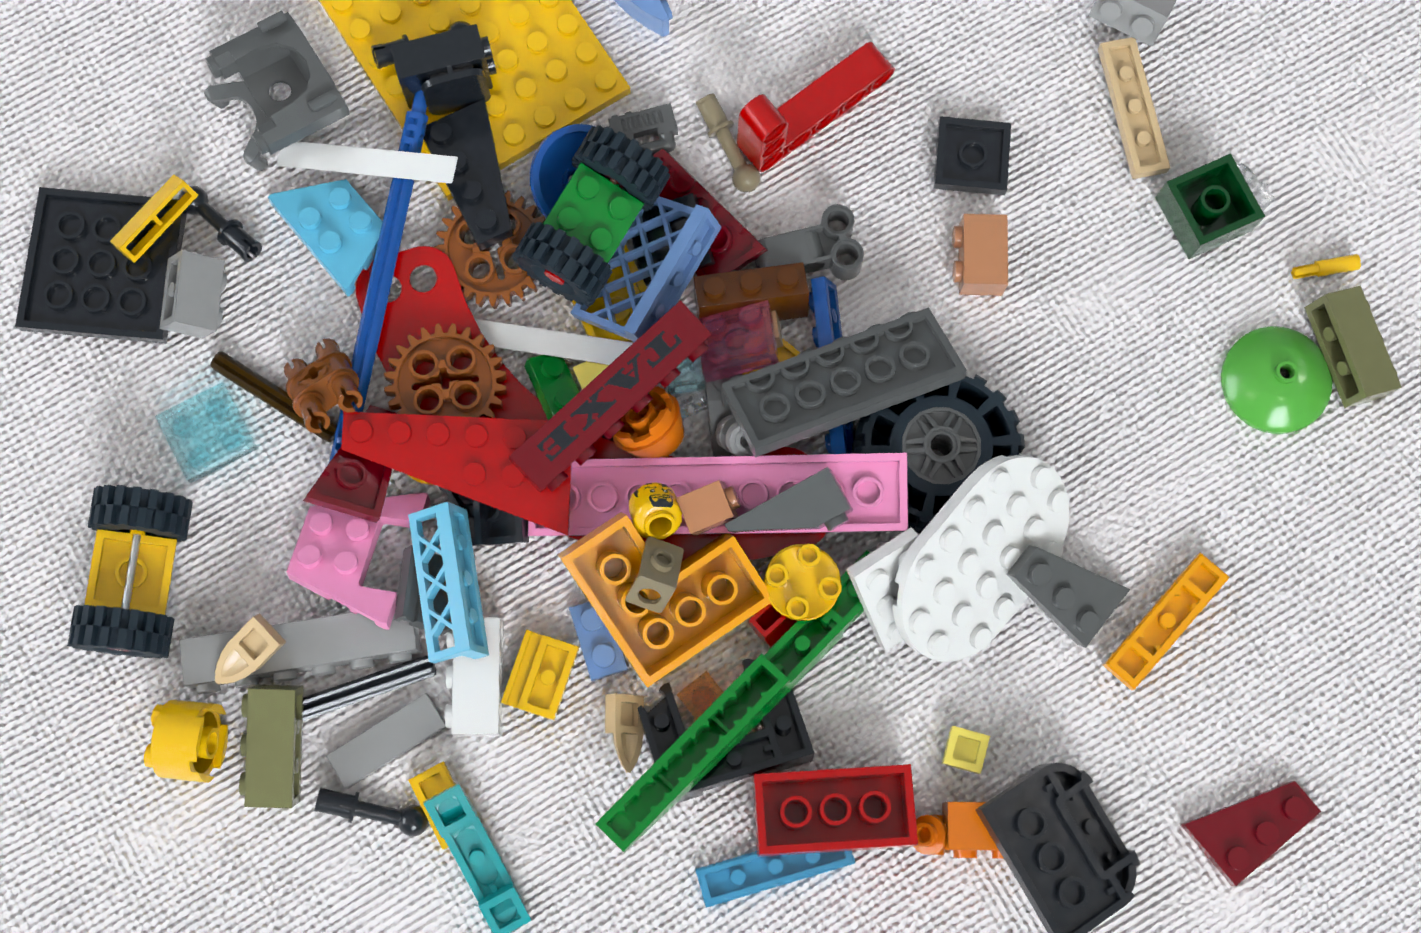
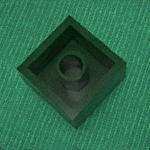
M1231 153L1167 181L1155 197L1188 259L1253 231L1265 217Z

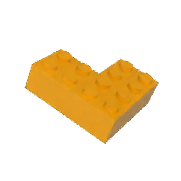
M620 512L557 555L641 681L648 688L770 604L767 586L735 537L730 534H722L681 562L676 590L661 613L628 603L625 600L626 595L639 573L645 542L628 516ZM642 589L639 591V594L646 599L655 600L661 597L657 591L652 589Z

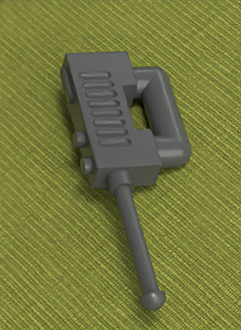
M671 103L633 113L629 111L621 116L613 115L608 119L609 128H612L615 133L620 131L626 134V137L630 140L651 134L658 136L660 140L640 144L641 147L651 150L653 152L652 155L661 149L671 152L676 147L674 136L678 135V127Z

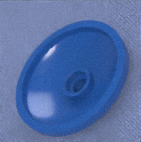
M574 124L560 128L548 135L537 148L530 168V186L534 201L545 218L569 182V177L576 171L577 168L573 167V161L571 160L587 133L593 127L592 125Z

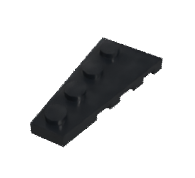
M485 99L427 124L423 140L430 154L458 157L453 182L451 184L446 183L479 250L482 251L514 236Z

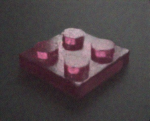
M768 300L699 319L712 334L705 341L709 348L701 355L702 373L706 382L779 363L772 309Z

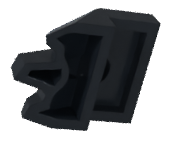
M439 487L441 491L447 494L448 500L431 504V507L444 502H450L466 509L472 546H494L529 542L527 520Z

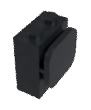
M477 24L390 45L398 80L409 109L412 108L415 93L420 90L423 92L429 112L434 115L456 112L482 99H485V102H487L491 98L489 89H492L493 85L490 75L497 74L488 37L480 38Z

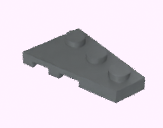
M1031 545L1025 549L1006 574L1077 645L1085 648L1130 591L1127 587Z

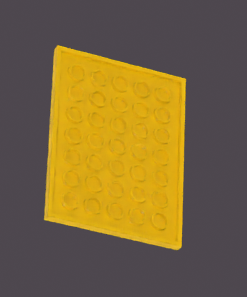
M318 0L402 130L406 113L411 111V109H409L403 94L395 65L392 64L378 69L373 59L371 46L402 39L404 34L407 35L410 41L446 32L450 25L457 21H465L470 25L477 24L480 38L488 37L497 74L490 75L493 88L489 89L491 98L486 102L500 170L536 150L552 132L565 126L580 124L631 93L630 86L571 0ZM427 107L425 114L428 116L427 124H430L438 119H441L451 113L443 115H434L429 112ZM423 140L421 153L430 154ZM436 182L447 200L453 199L446 183Z

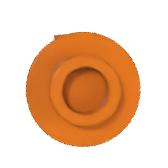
M922 815L916 819L918 845L913 847L925 855H944L947 829L943 822V815Z

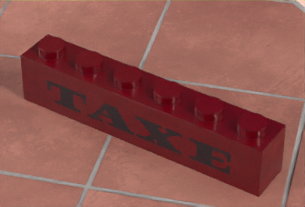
M680 300L509 456V460L540 493L546 487L553 492L569 477L564 471L573 462L576 461L580 466L597 451L593 444L603 435L608 440L611 439L626 425L621 420L622 417L631 409L638 414L654 399L649 393L659 383L666 388L681 374L677 367L688 358L693 363L709 348L705 341L712 335L711 332Z

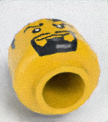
M657 482L645 484L639 487L629 500V513L632 523L638 533L645 539L650 536L659 540L665 539L673 535L679 529L682 522V512L676 499L677 496L673 489L666 484Z

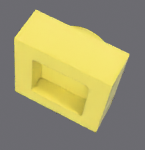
M951 726L941 764L981 774L990 736Z

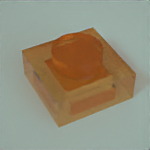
M705 671L676 694V696L694 719L697 720L723 691L711 675Z

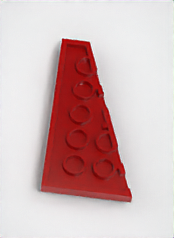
M343 411L341 450L569 536L572 464L564 471L569 477L553 492L546 487L540 493L509 460V456L548 420Z

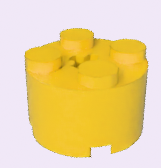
M175 699L169 700L164 705L157 704L151 715V723L154 728L151 743L147 745L144 752L145 766L153 768L155 774L160 778L204 783L211 782L215 777L209 774L213 768H221L228 743V725L221 724L219 715H226L223 706L214 703Z

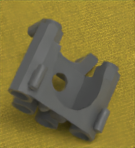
M282 10L257 22L258 27L210 50V56L205 58V62L215 79L220 76L226 79L238 73L242 80L239 82L210 85L204 91V94L209 102L221 109L228 106L231 100L242 101L252 109L256 118V129L244 150L243 158L246 164L259 171L264 170L268 166L267 159L261 156V154L269 152L270 155H273L350 115L342 95L337 90L334 81L291 15L288 12L284 14ZM276 83H285L291 88V94L287 99L277 101L270 97V88Z

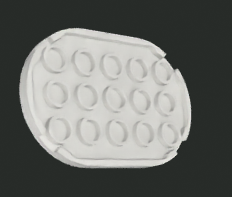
M1022 453L1006 457L1000 455L979 466L963 482L911 544L896 575L895 582L899 584L897 603L892 604L897 630L905 643L912 649L932 660L951 662L967 658L987 648L1028 598L1006 575L1025 549L1031 545L1061 558L1062 546L1069 523V496L1061 477L1053 467L1040 459Z

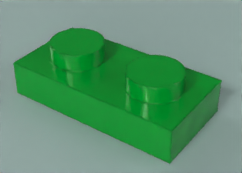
M548 355L527 358L524 365L525 370L549 420L579 393V390L564 358Z

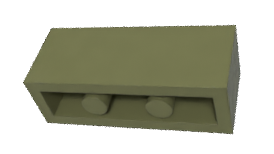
M1361 286L1325 294L1304 307L1344 409L1379 400L1402 388Z
M257 684L248 688V694L243 695L241 712L242 717L247 718V733L242 734L240 753L242 757H246L245 772H242L240 775L239 793L241 796H245L244 807L293 808L300 802L303 685Z

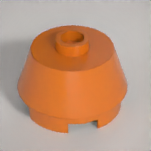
M656 386L649 393L654 399L638 414L631 409L622 417L621 420L626 425L613 436L617 447L637 458H666L679 447L684 437V425L677 399L663 388Z

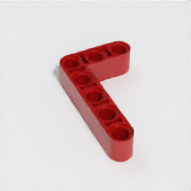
M868 42L777 109L765 94L758 95L748 102L739 114L737 146L759 172L767 171L882 86L893 75L895 68L873 42Z

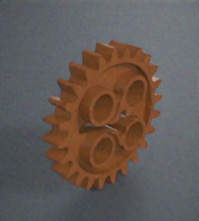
M508 190L505 196L510 220L516 221V227L513 230L514 236L498 243L500 247L497 248V253L504 270V279L500 280L498 277L496 261L489 252L492 250V246L480 251L476 243H464L465 234L470 230L457 207H451L452 212L456 216L453 220L442 218L448 230L436 232V235L444 241V244L434 246V248L445 253L452 261L461 288L464 289L463 294L466 302L476 295V304L481 308L485 304L486 299H489L493 309H497L499 299H504L506 304L512 307V296L517 295L524 302L526 297L523 290L529 288L531 291H538L533 282L535 279H532L527 275V271L520 268H508V261L533 222H541L543 224L545 217L535 218L538 213L535 205L525 209L527 201L523 196L513 203V195ZM478 265H490L489 274L485 278H473V271Z
M453 323L448 333H443L440 324H436L435 334L432 335L424 327L421 328L422 339L420 340L409 334L407 336L410 344L408 349L400 345L396 346L401 358H389L388 362L395 371L384 373L386 381L393 383L384 387L386 396L394 397L388 402L390 410L400 409L397 414L495 418L491 408H503L502 401L496 396L507 394L506 386L499 384L507 380L506 371L497 370L503 365L501 357L491 358L496 352L493 344L482 348L485 342L484 335L480 334L472 340L469 327L460 335L457 334L456 326ZM458 358H469L472 363L466 369L459 370L452 366ZM430 362L434 365L433 370L429 374L420 375L415 372L417 366L421 363ZM473 377L479 378L478 382H472L469 380H471ZM442 379H450L448 389H442ZM414 385L423 386L420 387L418 390L412 389ZM466 392H471L477 396L475 402L470 405H461L457 402L459 396ZM432 397L439 400V404L433 410L426 411L420 408L421 402L426 398Z

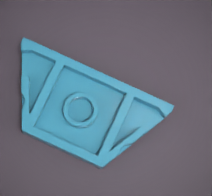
M346 179L269 195L268 199L273 208L347 296L353 294L356 289L354 285L356 279L363 269L368 270L374 260L383 221Z

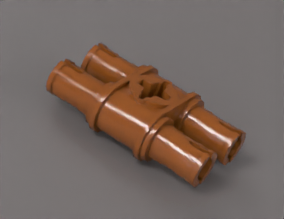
M330 338L323 339L324 349L320 342L317 343L315 353L318 359L307 365L304 360L296 358L291 360L294 365L293 369L288 362L284 366V373L288 378L286 391L293 400L292 407L299 417L304 418L307 430L312 433L323 432L319 425L321 422L325 429L329 427L330 418L326 411L337 404L342 411L354 412L355 409L352 402H355L358 409L363 403L362 395L357 389L359 378L352 369L349 356L340 352L338 343Z

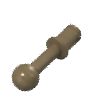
M714 93L701 98L696 102V105L709 129L707 135L709 138L717 136L734 169L732 175L734 186L741 192L754 191L760 184V172L754 165L746 163L729 130L734 125L733 120L728 121Z

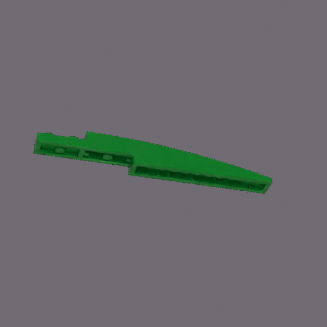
M866 550L854 563L870 554V552ZM847 571L840 577L842 590L834 606L819 618L809 621H797L765 655L761 653L595 823L624 853L785 697L843 637V632L864 611Z

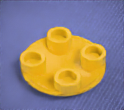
M796 544L782 549L771 559L765 572L764 583L767 586L768 599L771 605L780 614L792 620L809 621L823 616L834 606L842 590L840 573L836 563L825 551L814 544Z

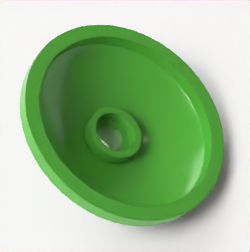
M1270 326L1245 334L1230 348L1222 365L1221 385L1228 405L1247 425L1266 433L1287 434L1307 427L1323 413L1332 393V376L1321 349L1310 338L1293 329ZM1280 368L1288 370L1290 378H1284L1280 374Z

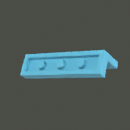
M444 502L408 514L429 662L435 664L459 656L472 659L489 656L467 510L453 503ZM436 517L438 529L431 541L424 538L422 522ZM435 552L442 556L443 566L436 578L429 574L428 563ZM440 588L447 592L448 604L442 614L434 610L433 600ZM445 626L453 630L455 646L440 651L438 638Z

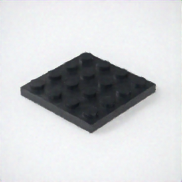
M39 187L15 327L20 331L167 344L168 331L160 329L167 262L169 257L181 251L187 210L185 209L146 252L133 263L116 249L110 241L151 197ZM171 199L156 216L161 219L179 199ZM150 221L128 244L126 249L131 251L156 224Z

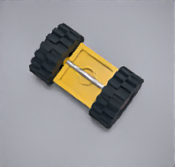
M104 485L94 488L87 527L97 532L84 606H74L67 646L112 655L144 658L169 657L175 619L167 617L166 609L177 542L187 540L193 505L192 500L170 492H159L156 489L148 490L135 486L132 488L125 485H117L116 487Z

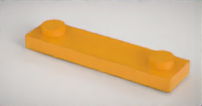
M1201 552L1198 553L1105 661L1103 666L1131 691L1135 690L1230 577Z

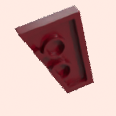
M1291 781L1231 806L1216 810L1208 815L1180 824V826L1229 884L1237 886L1315 818L1321 810L1296 781Z

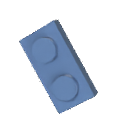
M586 602L570 607V614L591 681L627 671L628 668L623 652L590 603Z

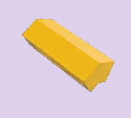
M173 174L110 242L133 263L136 262L197 198L198 194L184 180ZM180 190L184 191L185 194L159 219L156 215ZM150 221L156 224L131 251L126 249L128 244Z

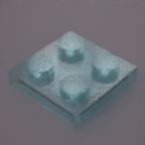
M224 382L155 416L189 483H193L258 449Z

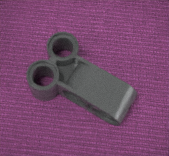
M834 204L824 211L820 225L758 240L768 251L755 260L756 268L803 262L806 274L830 268L831 273L837 279L851 280L860 273L864 251L859 242L851 239L854 227L852 211L847 206ZM838 220L843 222L846 228L842 231H834L828 224ZM841 254H849L856 261L851 265H844L838 261L837 257Z

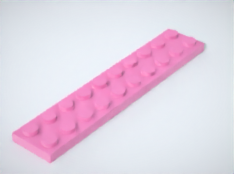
M907 453L588 459L581 466L575 461L572 463L569 536H586L620 512L626 514L632 522L629 513L631 495L639 487L648 483L666 484L679 497L718 480L723 481L727 487H734L741 507L737 508L736 511L738 516H741L827 467L832 470L853 508L852 512L846 514L849 521L836 529L828 531L825 526L821 529L733 533L729 532L725 524L701 534L905 531L909 529ZM683 514L680 527L674 534H690ZM528 521V536H567Z

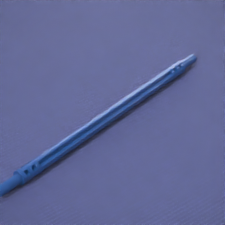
M422 90L415 93L411 111L406 113L398 151L421 153L428 122V116L425 115L427 104ZM392 178L351 361L352 369L359 378L357 389L363 398V403L359 409L355 402H352L355 409L354 412H363L414 185V180ZM340 410L329 463L342 444V410Z

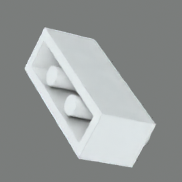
M483 617L489 656L479 659L459 656L453 658V666H447L446 688L452 689V704H446L445 726L446 728H451V734L456 737L502 736L503 704L501 700L503 697L504 622L500 617ZM452 629L447 633V648L455 646Z

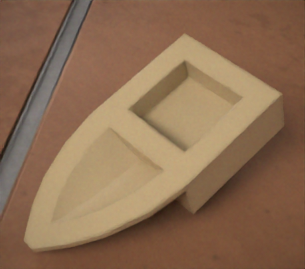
M261 614L253 616L222 650L215 670V682L217 684L233 683L246 678L254 671L260 669L286 643Z
M617 693L605 694V733L613 734V742L619 761L626 773H631L638 761L643 744L644 731L637 708L641 705L644 708V696Z

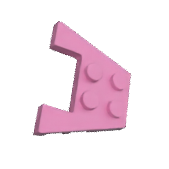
M428 493L385 497L381 516L377 523L321 506H310L286 571L289 579L328 600L333 599L341 603L357 615L359 613L373 620L377 626L389 630L396 609L397 593L362 586L382 526L388 524L410 528L408 514L429 507L430 498Z

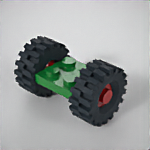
M600 125L591 127L571 160L573 161V167L577 168L543 224L541 222H533L512 254L514 262L518 263V267L521 270L527 271L528 276L538 280L542 286L552 289V292L555 294H561L565 299L571 302L574 300L580 305H593L612 274L608 263L641 209L649 211L653 207L668 182L670 174L668 173L667 166L662 165L663 161L659 157H654L651 150L641 147L639 145L640 142L635 139H628L626 134L620 131L615 133L612 128L605 127L604 129Z

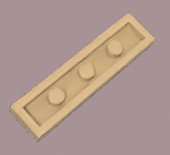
M1130 37L1100 43L1098 53L1132 179L1167 173L1170 169V164L1136 39Z

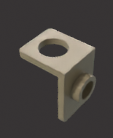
M651 536L648 537L645 541L639 573L629 589L625 600L628 603L661 613L676 590L684 552L683 548ZM642 589H652L657 591L661 597L655 600L646 599L639 594V591Z

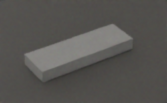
M425 693L332 751L326 757L345 789H349L446 728L445 722L429 695Z

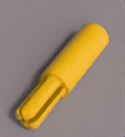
M1358 254L1319 260L1313 264L1293 267L1291 274L1293 279H1301L1311 276L1322 277L1360 269L1361 260Z

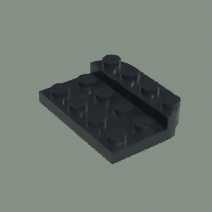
M1064 763L1041 764L1033 767L1031 773L977 808L976 812L1048 933H1088L1125 907L1134 898L1135 895L1132 891L1137 876L1136 866L1140 865L1135 850H1127L1089 786L1094 781L1088 773Z

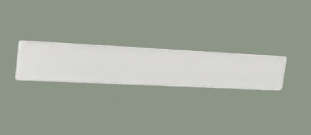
M298 141L280 150L277 166L451 184L458 157Z
M475 319L490 345L493 344L496 348L610 365L633 344L626 341Z

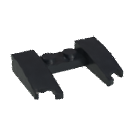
M754 659L742 660L744 671L753 663ZM670 682L663 684L659 688V692L664 698L648 713L642 705L637 708L653 764L685 732ZM793 689L760 721L762 730L747 734L677 803L702 796L703 791L752 777L754 774H761L774 769L776 772H780L812 762L815 753Z

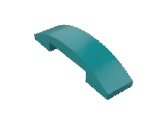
M457 783L425 800L423 804L460 867L492 933H510L532 921L505 864L461 785Z

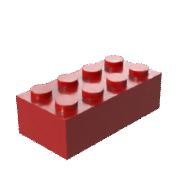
M911 764L754 774L752 777L758 857L902 848L918 845Z

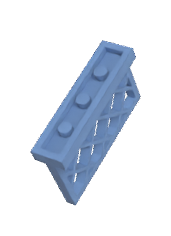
M659 196L653 206L659 207L661 215L646 222H643L642 214L644 210L641 209L608 263L611 270L622 266L624 277L608 284L606 282L597 297L603 296L606 308L591 314L586 312L589 306L585 304L581 306L576 303L570 313L581 321L629 339L634 343L677 304L720 231L721 226L709 208L697 204L695 208ZM683 216L687 217L688 219L683 228L672 233L669 222ZM663 225L666 236L648 243L646 232ZM640 235L642 246L625 253L624 246L627 241ZM669 245L670 250L664 260L654 264L651 253ZM645 256L648 267L630 274L628 262ZM651 277V282L646 291L636 295L633 283ZM627 286L629 298L612 305L609 293ZM632 307L633 313L625 326L617 324L615 314Z

